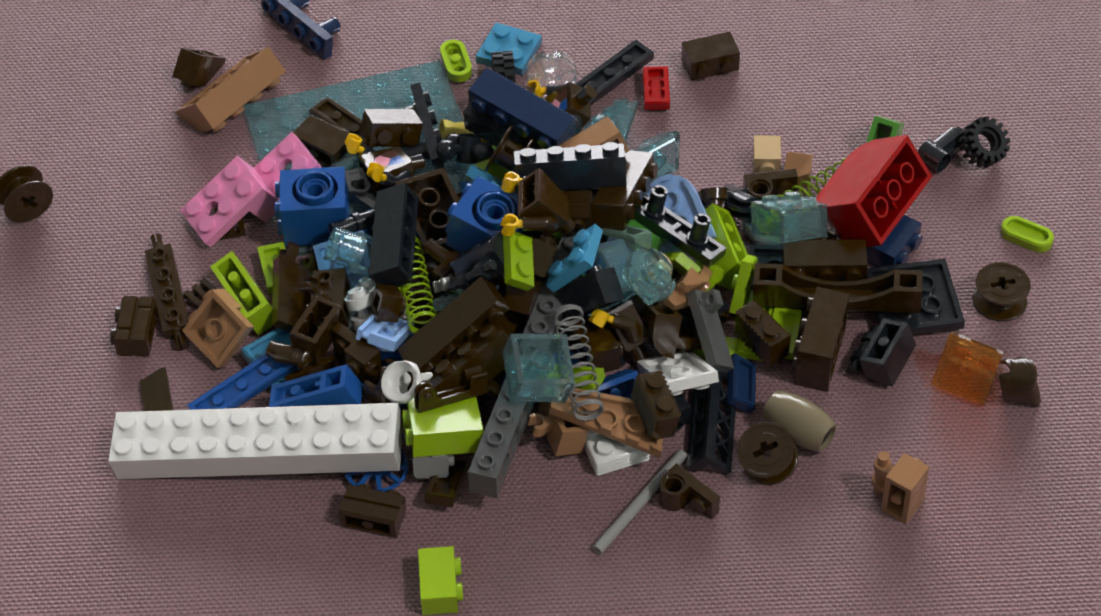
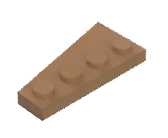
M553 385L549 414L660 458L663 439L653 441L649 439L633 399L601 393L599 400L604 405L603 413L592 420H579L573 415L572 400L569 397L570 391L567 386ZM575 388L573 391L581 393L586 390ZM594 392L588 395H580L575 400L580 402L585 399H597L598 394ZM587 404L580 406L577 410L583 412L594 411L600 405ZM576 412L578 415H582V416H587V415H592V414H594V413H591V414H582V413Z

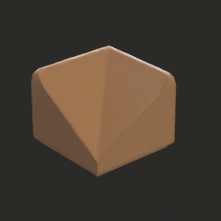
M787 152L784 170L796 168L798 186L802 181H808L811 176L813 154Z

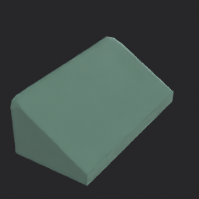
M627 225L625 230L601 228L603 230L601 237L607 240H616L618 243L648 251L652 249V232L630 225Z

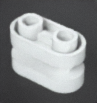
M369 276L361 278L358 281L359 284L349 290L348 295L344 298L348 311H357L351 317L355 331L373 315L370 307L376 283Z

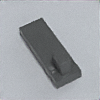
M696 289L692 290L686 295L706 362L717 371L727 373L734 369V365L717 312L724 305L720 291L715 289L706 292Z

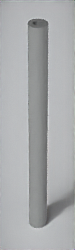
M679 449L592 546L595 553L601 555L660 488V479L676 463L681 465L687 458L685 451Z

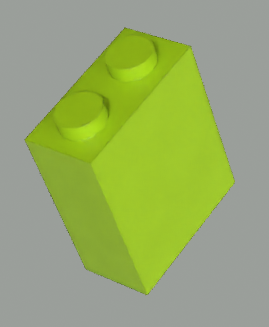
M476 397L421 413L415 409L413 398L412 401L407 403V410H402L403 428L408 427L405 429L406 446L412 447L413 457L475 453L483 436V426Z

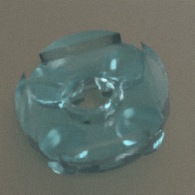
M641 247L627 257L625 270L622 271L623 281L630 285L644 303L651 305L655 302H660L670 296L675 289V279L671 280L670 275L673 268L660 251L654 248L646 250L644 247Z

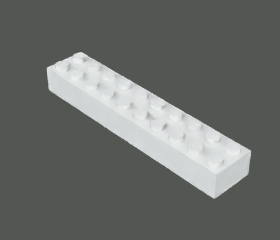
M398 403L116 412L108 462L117 479L400 471L403 437L402 414Z

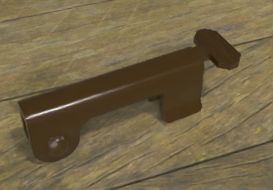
M479 365L464 370L465 385L436 393L428 382L419 383L414 389L415 409L421 413L487 394L488 392H491L493 395H499L502 387L495 380L488 382V373H483L482 366Z

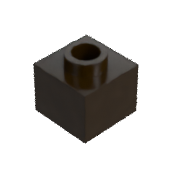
M376 283L370 307L377 321L398 323L400 313H403L405 310V297L398 286Z

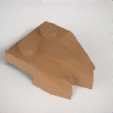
M705 265L699 273L691 267L655 306H665L673 311L683 312L690 306L686 294L694 289L705 292L711 285L709 279L713 272Z

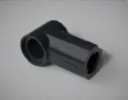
M958 126L956 128L951 127L935 141L931 139L926 140L917 151L925 165L937 173L942 172L950 163L951 158L960 151L959 147L963 145V143H958L963 129Z

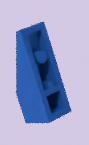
M346 364L272 385L269 407L361 404L363 384Z

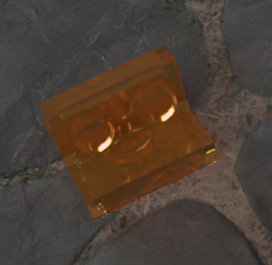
M952 331L949 333L931 385L984 406L993 383L999 380V375L1003 372L1004 368L1000 367V363L1005 352Z

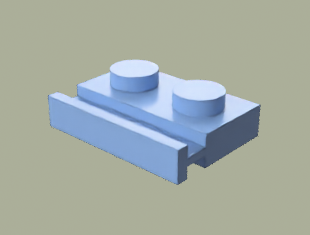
M372 315L358 328L356 339L366 338L368 339L367 343L376 346L377 349L385 352H394L412 332L409 330L408 322L404 319L399 318L398 323L377 321L374 315Z

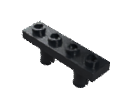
M420 82L412 84L410 87L415 102H413V105L403 109H414L423 123L422 130L425 139L422 143L402 148V150L408 157L421 153L424 159L428 158L431 160L434 170L445 169L444 163L449 161L440 159L436 153V147L442 141L439 128L434 129L433 127L438 122L434 110L428 109V107L433 106L429 92H423Z
M656 185L654 188L652 187L650 197L644 194L641 206H638L635 211L634 219L708 268L725 256L727 248L707 235L711 223V218L703 213L697 214L692 225L665 207L668 195L666 187Z

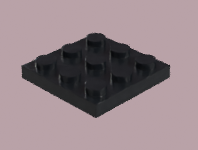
M946 259L867 268L866 279L883 275L894 269L922 271L920 313L875 311L878 325H880L883 318L906 322L909 324L913 335L964 329L965 320Z

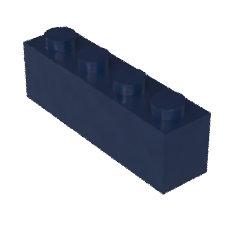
M487 67L468 90L470 104L476 111L487 113L501 125L513 126V129L520 136L535 139L534 141L543 149L559 146L569 140L576 131L574 116Z

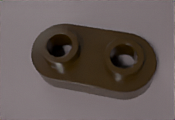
M711 187L697 192L704 209L712 203L721 207L727 201L726 188Z

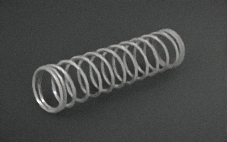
M568 304L559 307L553 313V321L560 345L559 351L562 354L561 360L564 363L563 369L566 372L565 379L568 382L567 388L570 391L569 397L572 400L573 415L579 420H592L603 413L604 405L599 400L601 393L596 391L599 388V384L595 382L597 375L593 372L595 365L591 363L593 356L589 354L591 347L587 345L589 338L585 335L587 329L583 326L585 324V320L582 318L583 310L577 305ZM576 309L580 312L579 316L567 317L562 321L557 320L558 315L566 310ZM582 320L581 325H573ZM584 329L583 334L571 335L567 338L561 336L565 331ZM586 338L585 343L574 344L570 347L563 345L567 340ZM588 347L587 353H577L572 356L565 354L569 349ZM586 355L590 357L589 362H580L575 365L567 363L571 358H581ZM588 364L592 366L591 371H583L577 374L569 372L575 367H583ZM590 373L594 375L593 380L582 381L578 384L571 382L575 377L586 376ZM591 383L596 384L594 390H586L581 393L573 391L577 386H585ZM594 392L598 394L597 399H585L580 402L575 400L580 395H588ZM587 404L600 405L594 411L583 412L577 410L580 406ZM576 412L582 413V414H591V413H594V414H592V415H587V416H582V415H578Z

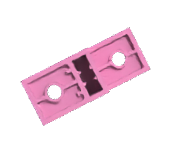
M291 132L254 168L239 156H236L180 211L204 243L212 247L249 211L265 223L275 214V202H278V199H280V197L276 198L275 181H280V170H284L288 164L292 163L291 170L322 167L300 139ZM218 205V211L211 216V210Z

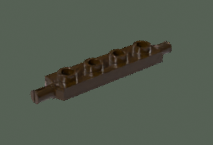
M155 233L156 238L154 234L150 237L153 248L145 250L161 327L165 338L174 339L175 349L181 350V343L184 350L187 344L184 337L186 334L182 330L188 323L187 319L189 316L171 243L163 245L162 235Z

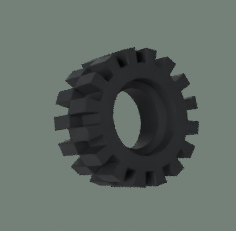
M491 52L492 70L516 83L513 52Z
M980 117L964 127L960 133L962 136L959 138L958 143H963L959 149L960 151L965 150L966 153L962 156L965 159L970 158L968 163L971 165L976 163L978 168L982 166L988 168L1006 157V152L1010 150V146L1007 145L1010 143V138H1005V135L1009 133L1007 129L1001 130L1004 126L1001 122L996 125V119L992 118L989 120V117ZM979 134L985 136L989 141L990 151L984 149L980 144Z

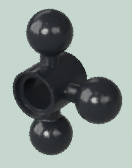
M473 133L449 134L436 147V153L440 159L449 161L457 154L456 161L467 164L480 163L490 159L494 153L490 144L481 143V135Z

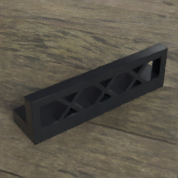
M718 371L719 382L710 384L708 388H693L686 468L694 473L708 465L724 475L731 472L736 407L727 403V394L721 386V381L727 385V373ZM719 402H721L724 410L726 411L725 417L723 416L719 408ZM717 425L720 426L724 434V440L721 439L717 431ZM715 448L718 449L722 461L715 458Z

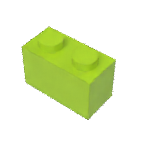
M454 546L418 549L422 615L458 613V601L463 600L462 582L456 583V576L462 575L461 557L455 558Z

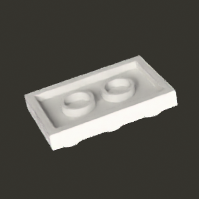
M692 351L675 352L674 359L661 355L637 361L640 374L659 370L664 372L663 376L668 381L667 385L670 386L669 389L672 390L671 394L674 396L682 394L683 390L705 389L710 384L719 382L718 371Z

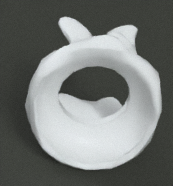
M411 361L394 362L383 373L381 380L382 392L392 403L406 404L414 398L415 387L422 381L431 379L433 374L432 372L421 373L417 364ZM407 371H410L413 376V384L409 391L407 389L411 382V376Z

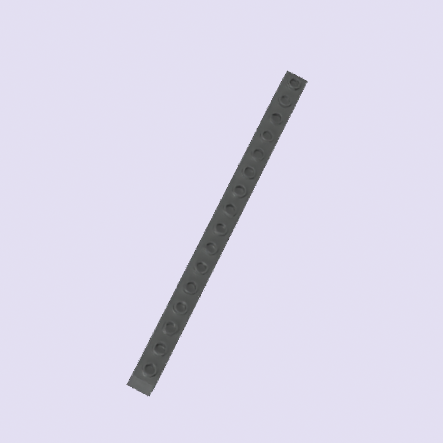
M586 188L580 191L592 190L594 198L600 188ZM570 232L562 235L551 265L555 261H562L569 256L574 245L573 239L577 233ZM547 273L519 343L524 354L510 365L469 468V492L498 499L542 385L541 379L547 371L556 349L558 335L556 334V326L553 321V313L563 304L558 290L553 292L546 286L549 273ZM565 311L558 315L557 320L562 321L566 318Z

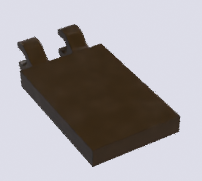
M288 241L287 250L281 249L279 256L273 261L272 326L290 333L306 310V305L311 302L309 293L300 292L298 284L299 282H306L304 277L313 276V271L319 269L313 250L310 254V260L304 258L302 265L296 263L299 245Z

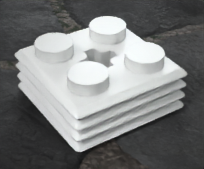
M589 430L584 449L596 475L609 473L650 459V454L594 431Z

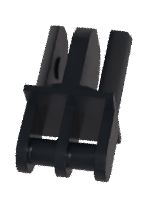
M724 185V188L727 189V201L724 203L723 208L730 211L732 216L746 223H754L758 216L752 213L758 212L759 206L754 202H758L759 199L750 195L749 189H741L734 185Z

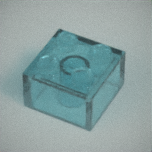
M786 192L784 197L776 195L762 196V200L751 201L752 233L778 243L826 237L827 204L816 201V197H803L800 192Z
M510 334L503 350L510 402H566L575 385L567 334Z

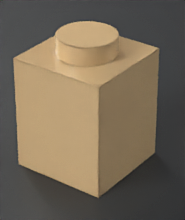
M754 135L753 174L779 171L781 164V136Z

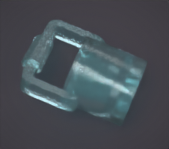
M335 226L329 236L323 259L346 267L350 272L370 278L368 268L359 264L366 244L372 245L373 236L361 232L354 233Z

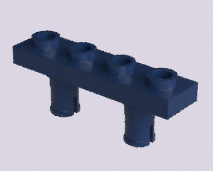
M309 0L261 1L262 9L267 14L272 16L281 26L289 30L322 59L325 60L332 56V34L340 32L341 27L336 17H331L317 24L300 10L309 6Z

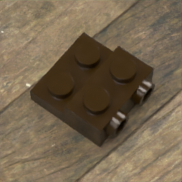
M337 323L331 329L335 356L341 366L347 364L362 384L367 380L377 385L382 367L380 351L362 338L357 340V334L341 323Z

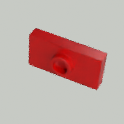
M668 66L643 67L644 110L670 109Z

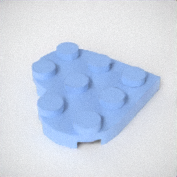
M667 174L658 177L650 184L651 188L647 195L650 197L651 189L656 185L666 187L668 195L665 207L693 225L694 217L697 214L703 213L707 215L696 189L685 178ZM710 223L707 235L715 239L717 235ZM667 240L659 250L663 254L667 252H683L686 254Z

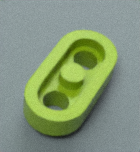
M459 40L445 41L440 47V55L448 78L454 82L467 81L472 76V64L465 45Z

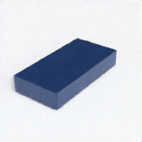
M734 353L731 355L734 369L728 372L727 403L749 414L755 410L756 364Z

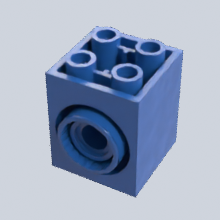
M345 167L280 170V181H275L276 198L280 197L278 202H275V217L281 218L277 222L278 235H283L285 246H287L288 241L298 245H312L333 240L329 233L328 224L349 217V198Z
M477 176L472 184L468 183L465 186L460 201L458 203L454 202L448 210L447 217H449V222L445 229L447 233L446 245L462 253L498 231H502L503 226H500L506 214L511 213L517 216L518 219H522L518 216V196L513 193L504 192L498 185ZM517 228L515 231L529 237L531 235V231H523L522 228Z

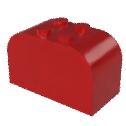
M908 135L875 139L861 145L848 155L817 195L816 204L839 240H865L866 247L881 246L930 181L932 175Z

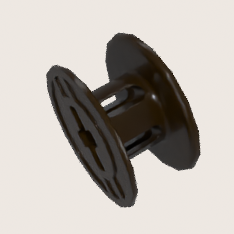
M510 126L503 136L484 172H488L494 162L511 172H515L514 151H521L524 148L508 139L513 126ZM531 139L526 148H531L535 139Z
M30 165L17 166L8 170L0 177V204L4 205L5 216L11 221L19 223L31 221L42 215L51 205L54 196L52 188L43 182L42 172L38 168Z
M995 262L984 266L978 272L975 279L976 288L972 297L973 305L981 315L997 322H1008L1019 318L1025 312L1031 284L1030 278L1024 270L1010 263Z
M762 422L754 424L744 431L738 441L737 455L739 463L748 476L759 484L774 485L782 483L793 474L797 467L799 457L797 446L788 431L776 423ZM770 449L771 456L766 458L765 451Z

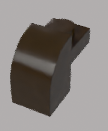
M647 305L643 325L648 334V341L659 353L674 359L675 350L681 352H691V349L702 350L699 335L695 330L680 329L682 316L676 310L673 311L665 306Z

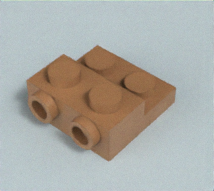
M212 289L202 298L203 303L188 317V323L182 331L217 368H223L254 326L240 312L242 306L225 289Z

